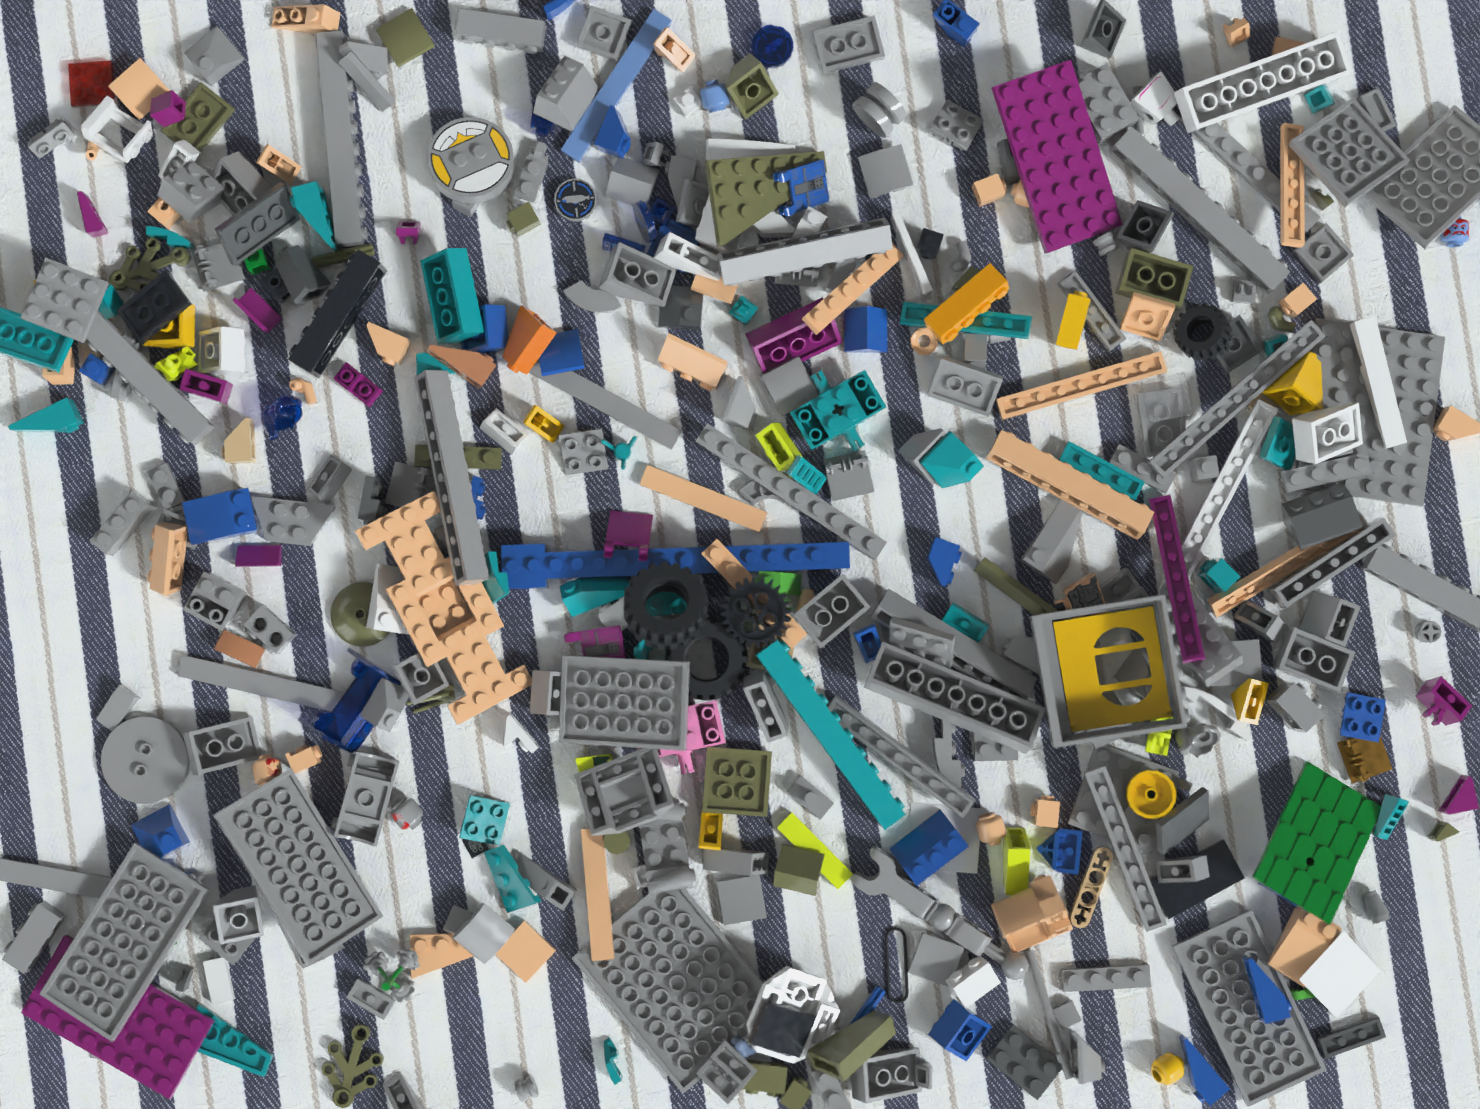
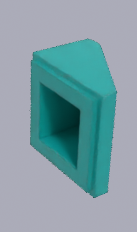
M1322 84L1304 94L1313 114L1335 104L1326 84Z

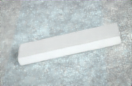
M896 212L890 218L891 224L922 296H927L932 293L933 289L899 212Z

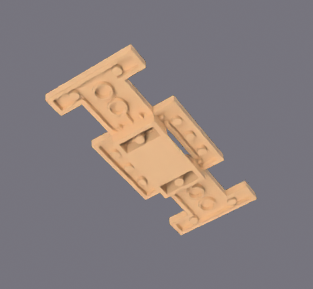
M432 491L361 527L355 533L364 550L383 541L388 546L404 580L385 590L425 666L428 667L445 657L449 662L465 693V696L447 705L456 725H459L531 686L532 678L524 664L505 674L485 636L504 627V624L482 582L475 585H459L460 592L455 586L450 557L444 558L425 522L426 519L441 512L438 498L435 492ZM461 594L463 595V597H464V599H465V601H466V603H467V605H468V607H469L471 613L469 612V610H468V608H467V606H466V604H465V602H464V600H463Z

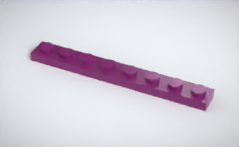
M1171 495L1151 498L1149 502L1151 510L1154 511L1153 521L1183 663L1204 660L1205 655Z

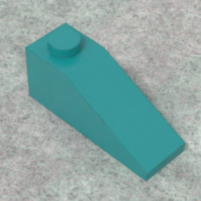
M66 397L8 425V428L15 432L72 433L78 430L79 425L83 424L84 421L74 400Z
M627 576L587 577L568 581L560 585L562 601L571 616L574 617L623 597L626 587L629 586V578Z

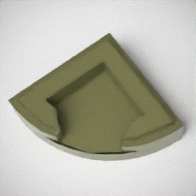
M1315 189L1310 195L1322 211L1334 203L1330 195L1324 196L1321 193V189Z

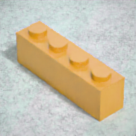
M989 263L924 319L926 327L942 344L952 341L957 336L958 331L963 327L970 326L978 314L985 313L991 307V303L1006 295L1009 289L1007 280Z

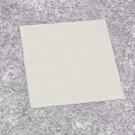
M911 803L909 833L941 809L969 846L939 870L977 874L980 840L975 824L979 820L978 817L982 815V809L970 808L962 818L945 805Z
M1343 931L1299 980L1337 1018L1381 970Z

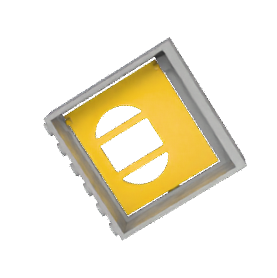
M1165 595L1030 616L1052 747H1064L1188 727L1187 722H1190V714L1188 708L1185 709L1183 700H1186L1185 687L1180 685L1179 679L1183 677L1182 668L1176 662L1179 650L1177 642L1174 643L1172 634H1175V626L1173 620H1169L1168 612H1171L1170 599H1166ZM1154 604V608L1153 606L1109 613V611ZM1096 613L1095 616L1053 622L1052 626V620ZM1117 627L1132 629L1144 638L1140 642L1094 648L1096 641L1103 633ZM1138 648L1147 649L1151 672L1150 678L1099 685L1095 662L1096 655ZM1143 685L1152 686L1144 699L1132 705H1117L1108 701L1102 695V692ZM1172 716H1173L1172 719L1159 720V721H1153V722H1147V723H1140V724H1134V725H1127V726H1121V727H1115V728H1108V729H1102V730H1095V731H1089V732L1071 734V732H1077V731H1083V730H1089V729H1096V728H1102V727H1109V726H1115V725H1121V724H1128V723H1134V722H1141V721H1147V720H1153V719H1160V718H1166V717H1172Z

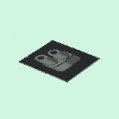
M462 839L472 859L489 850L486 843Z

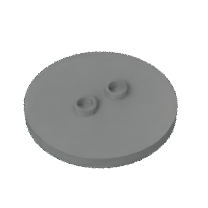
M144 716L129 719L121 723L110 733L102 749L101 768L107 784L118 796L134 803L146 804L169 797L182 785L189 769V757L184 737L175 726L157 717Z

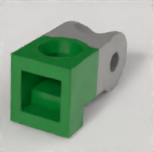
M262 247L244 260L247 270L252 275L271 269Z

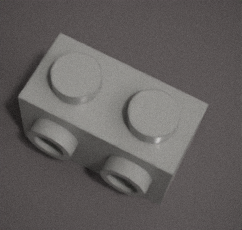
M533 670L530 713L560 716L561 672Z

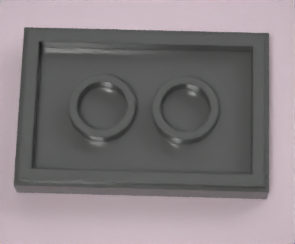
M1204 787L1200 788L1156 822L1157 850L1162 855L1166 854L1209 820V791Z

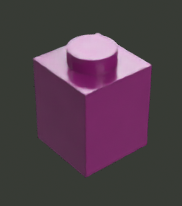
M170 90L151 99L150 116L163 127L169 126L185 118L186 102L174 91Z

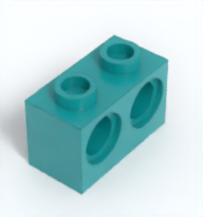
M1223 558L1206 560L1199 567L1201 571L1197 574L1214 593L1226 592L1241 577Z

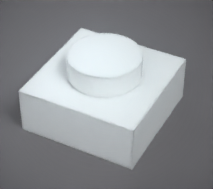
M689 87L673 98L685 117H688L703 106L702 101L692 87Z

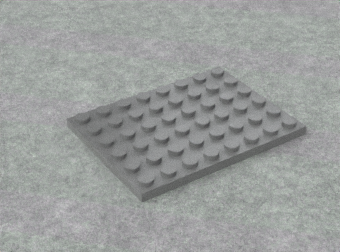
M1316 319L1315 324L1326 335L1311 350V352L1317 355V359L1321 361L1322 409L1354 402L1359 403L1363 444L1352 448V455L1367 452L1372 473L1302 490L1317 492L1343 483L1352 497L1419 507L1424 506L1445 337L1378 327L1407 443L1385 449L1360 370L1362 364L1349 325L1351 323ZM1297 460L1296 468L1312 464Z
M686 888L654 894L648 893L613 922L612 934L615 959L592 961L590 942L572 957L574 962L683 1094L700 1080L696 1073L725 1040L730 1045L731 1040L735 1036H740L741 1039L746 1041L748 1040L749 1033L746 1024L763 985L761 979Z

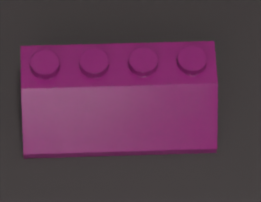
M823 297L745 334L763 374L796 356H799L803 362L843 343L835 320H832L817 335L802 320L808 312L823 300Z

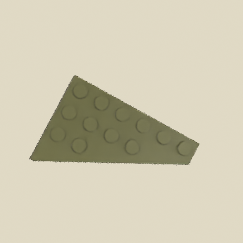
M824 151L705 161L717 247L725 245L791 198L789 182L774 181V172L788 170L824 159L825 173H827Z

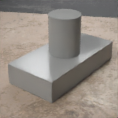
M801 775L787 791V793L820 820L834 804L833 801Z

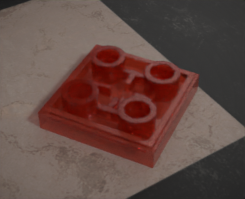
M111 60L68 64L70 102L73 108L98 106L106 96L114 99L115 102V93L108 87L114 81L113 62Z

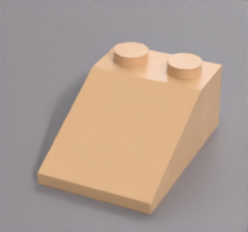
M1296 907L1267 965L1299 985L1306 987L1299 979L1339 937L1342 928L1333 922L1329 925L1311 913Z

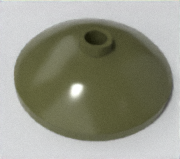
M357 582L348 585L337 594L332 603L330 614L335 632L342 640L354 646L367 647L375 645L384 640L390 633L388 631L366 628L373 583ZM359 610H362L364 612V616L362 618H359L357 616V612Z

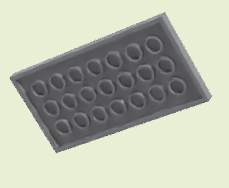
M292 769L287 770L213 815L307 966L384 917Z
M134 843L40 992V995L111 1042L115 1041L209 891V888L144 846Z
M1251 909L1171 945L1247 1107L1327 1070L1283 975L1267 965L1272 952ZM1247 955L1252 958L1285 997L1289 998L1292 1010L1289 1011L1290 1018L1268 1024L1260 1021L1242 956Z

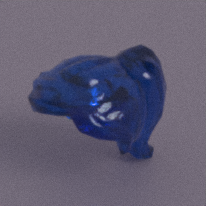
M290 395L278 398L271 405L265 406L262 410L261 422L268 433L269 440L277 439L280 430L294 429L296 423L303 415L302 401Z

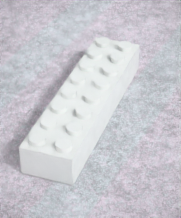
M1339 32L1186 86L1174 92L1187 133L1337 80L1351 74L1352 71Z

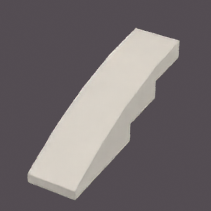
M708 138L706 139L705 161L795 153V145Z

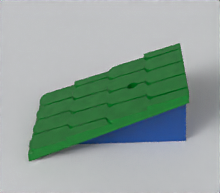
M1305 761L1252 878L1259 881L1258 884L1290 904L1311 913L1331 925L1347 886L1355 872V867L1370 838L1369 835L1378 819L1381 806L1310 762Z

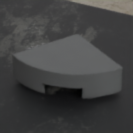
M186 966L183 968L182 978L177 981L175 987L176 991L184 992L189 989L194 967Z

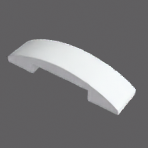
M1185 687L1186 700L1195 703L1198 698L1230 720L1225 727L1227 730L1243 741L1250 739L1245 725L1242 721L1237 720L1236 713L1228 705L1207 692Z

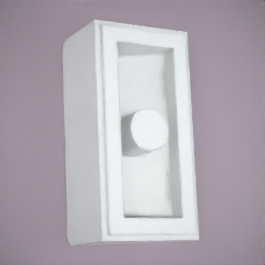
M497 408L483 420L480 426L483 432L511 455L517 451L529 436Z

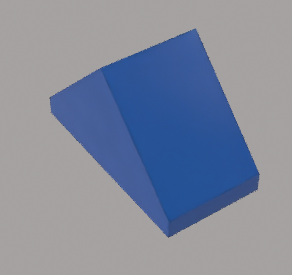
M871 624L852 633L865 663L875 660L881 646L874 624Z

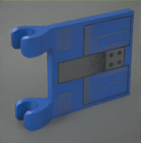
M824 159L773 173L774 181L789 182L792 204L779 206V215L791 216L796 212L807 209L808 206L814 207L829 202Z

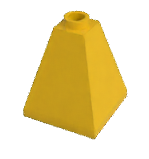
M1308 351L1262 393L1290 416L1321 410L1323 408L1321 361L1317 359L1315 353Z

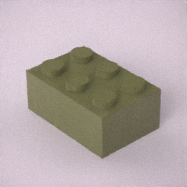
M1131 248L1126 253L1115 294L1131 298L1133 292L1174 303V311H1178L1182 308L1194 266Z

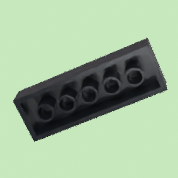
M359 249L356 253L353 252L350 255L345 271H341L335 280L337 282L333 289L328 290L324 297V304L321 308L318 307L315 310L310 326H306L300 335L302 338L298 345H293L289 352L290 357L288 360L318 379L387 272L380 262Z

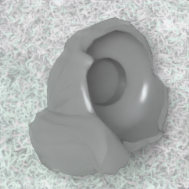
M1204 723L1179 728L1175 733L1180 753L1184 755L1190 753L1197 758L1210 753L1213 745L1217 744L1221 737V733L1216 727Z

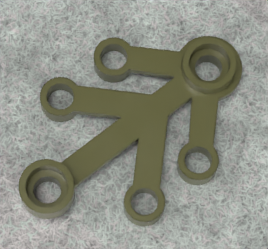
M149 238L146 241L147 250L137 268L131 270L134 261L141 256V252L136 246L131 245L126 249L127 258L121 269L111 273L109 284H112L115 290L130 288L139 292L148 282L142 281L139 283L133 279L142 277L152 281L159 275L153 271L173 263L178 266H185L190 262L191 256L185 248L177 247L173 249L170 255L151 262L155 253L159 251L161 244L156 238Z
M358 1024L352 1030L351 1036L354 1044L349 1062H347L341 1051L342 1044L339 1041H332L328 1045V1052L334 1056L344 1074L343 1083L340 1082L335 1074L336 1065L333 1062H326L322 1066V1073L327 1076L334 1089L332 1094L334 1104L340 1108L350 1106L356 1094L367 1088H373L378 1082V1077L370 1073L364 1078V1081L351 1087L353 1078L372 1067L380 1066L384 1061L383 1054L375 1052L371 1055L370 1059L357 1065L363 1042L370 1036V1028L365 1024ZM364 1029L365 1036H360L358 1030ZM332 1044L338 1046V1051L331 1049ZM379 1056L380 1063H375L373 1057ZM327 1065L332 1067L331 1073L325 1070ZM372 1077L374 1084H369L367 1078ZM344 1092L347 1094L346 1100H343L340 1097L341 1093Z

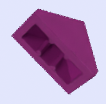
M1461 775L1438 811L1450 815L1479 809L1473 778Z

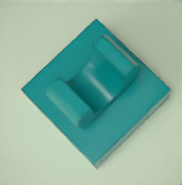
M741 295L729 311V314L746 326L759 307Z

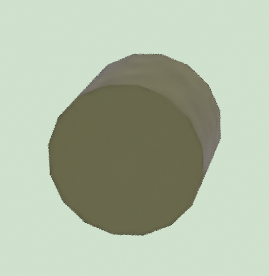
M628 831L604 836V846L612 854H621L628 850L631 845V836Z

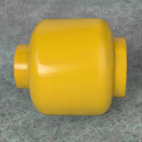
M1167 1052L1152 1062L1151 1074L1159 1084L1171 1085L1183 1077L1184 1062L1180 1056Z

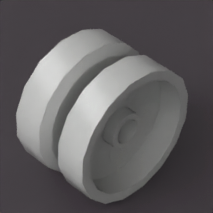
M873 82L866 90L867 97L860 96L852 104V107L857 116L871 131L882 138H886L893 131V124H900L906 118L907 113L902 104L888 89L877 82Z

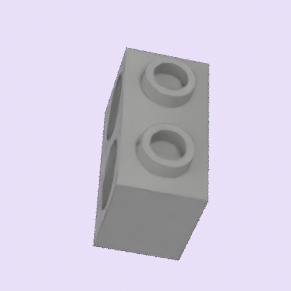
M263 605L244 623V626L248 628L246 632L255 640L259 638L264 643L262 647L271 654L273 652L281 654L298 635L267 606ZM260 618H263L266 622V626L262 630H259L257 627V621ZM277 632L282 636L279 644L273 642V635Z

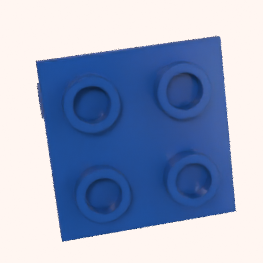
M1347 692L1346 697H1344V710L1342 709L1343 716H1341L1342 723L1341 729H1339L1340 736L1379 742L1386 700Z

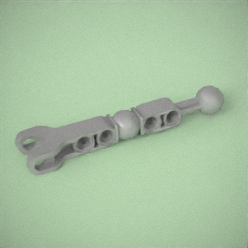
M872 846L869 850L870 857L880 867L879 872L875 876H866L860 872H856L851 876L852 884L865 894H886L925 921L929 920L933 928L945 931L946 935L975 955L981 956L982 953H985L1001 964V970L1007 978L1019 980L1027 974L1029 963L1024 955L1017 952L1008 954L991 943L993 938L990 934L959 913L955 914L954 909L950 905L939 903V900L930 893L916 886L915 883L900 874L896 869L893 856L882 848Z

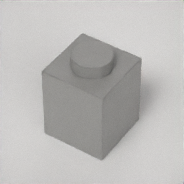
M1216 455L1189 460L1192 482L1219 477Z

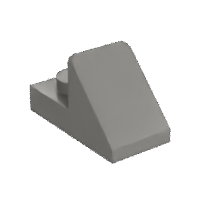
M965 332L964 363L985 370L987 335Z

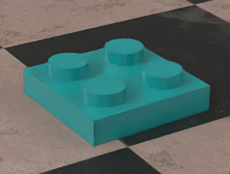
M1274 416L1259 457L1284 471L1292 468L1296 457L1293 424L1281 417Z

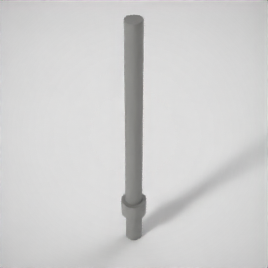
M1034 950L1025 951L1057 1053L1055 1055L1057 1061L1061 1063L1065 1079L1074 1078L1069 1062L1071 1058L1068 1050H1065Z

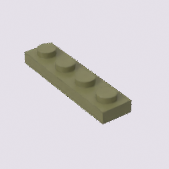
M415 445L414 466L432 467L428 445ZM463 446L467 469L501 470L502 448Z

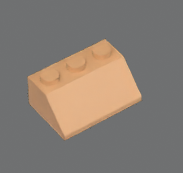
M670 333L666 337L658 358L662 369L671 373L675 370L681 373V378L689 382L694 379L700 382V387L711 391V389L717 390L728 368L727 361Z
M162 522L156 524L153 528L151 537L154 540V545L150 551L152 566L148 573L149 589L167 596L182 589L187 525Z

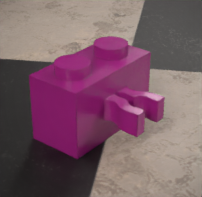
M1442 676L1425 681L1415 695L1428 708L1422 715L1426 718L1431 716L1432 713L1434 714V719L1431 722L1433 726L1439 725L1440 722L1445 726L1461 722L1472 707Z

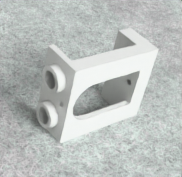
M109 96L103 99L81 125L84 138L126 163L138 155L140 147L144 143L149 142L153 135L149 120L145 124L139 122L116 108L114 99ZM109 119L136 134L125 148L98 133Z

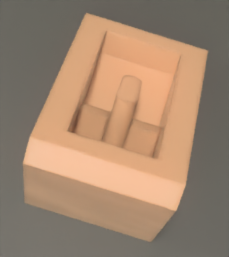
M269 144L265 146L256 162L264 171L290 185L302 167Z

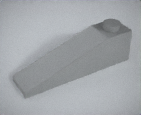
M1061 499L1020 561L1056 585L1068 567L1083 511Z

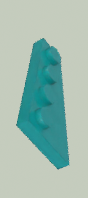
M198 1004L197 1010L215 1019L198 1052L259 1076H266L273 1054L204 1005Z

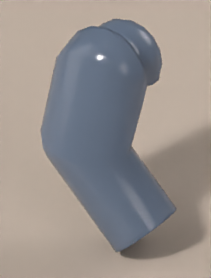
M735 1036L731 1040V1045L735 1047L734 1049L743 1058L756 1054L757 1051L753 1049L752 1045H748L746 1040L741 1039L740 1036Z

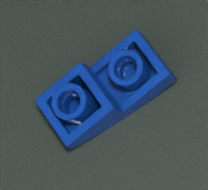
M549 0L543 6L548 21L564 12L575 0Z
M473 476L471 491L478 521L483 519L486 508L484 507L485 503L477 500L478 496L482 497L486 485L483 484L484 480L482 478Z

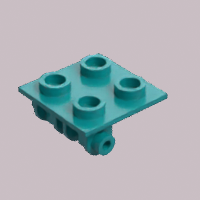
M470 795L459 838L500 846L510 803L482 798L478 795Z

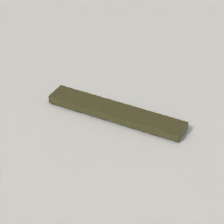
M984 557L974 569L977 574L1033 615L1058 612V610ZM1063 618V619L1052 620V626H1053V622L1063 621V620H1070V619H1069V618Z

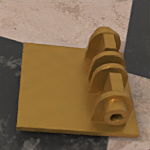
M1381 736L1379 742L1352 737L1337 742L1351 784L1358 781H1367L1369 777L1392 770Z

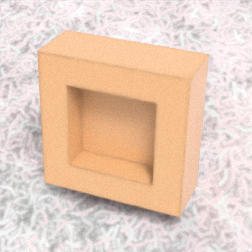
M1234 18L1231 26L1223 25L1227 43L1231 48L1250 38L1249 22L1245 18L1241 20Z

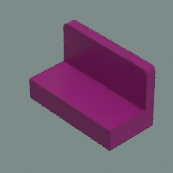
M252 288L239 300L236 297L232 300L267 334L283 319Z

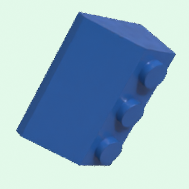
M940 809L891 846L889 850L915 885L918 886L969 846Z

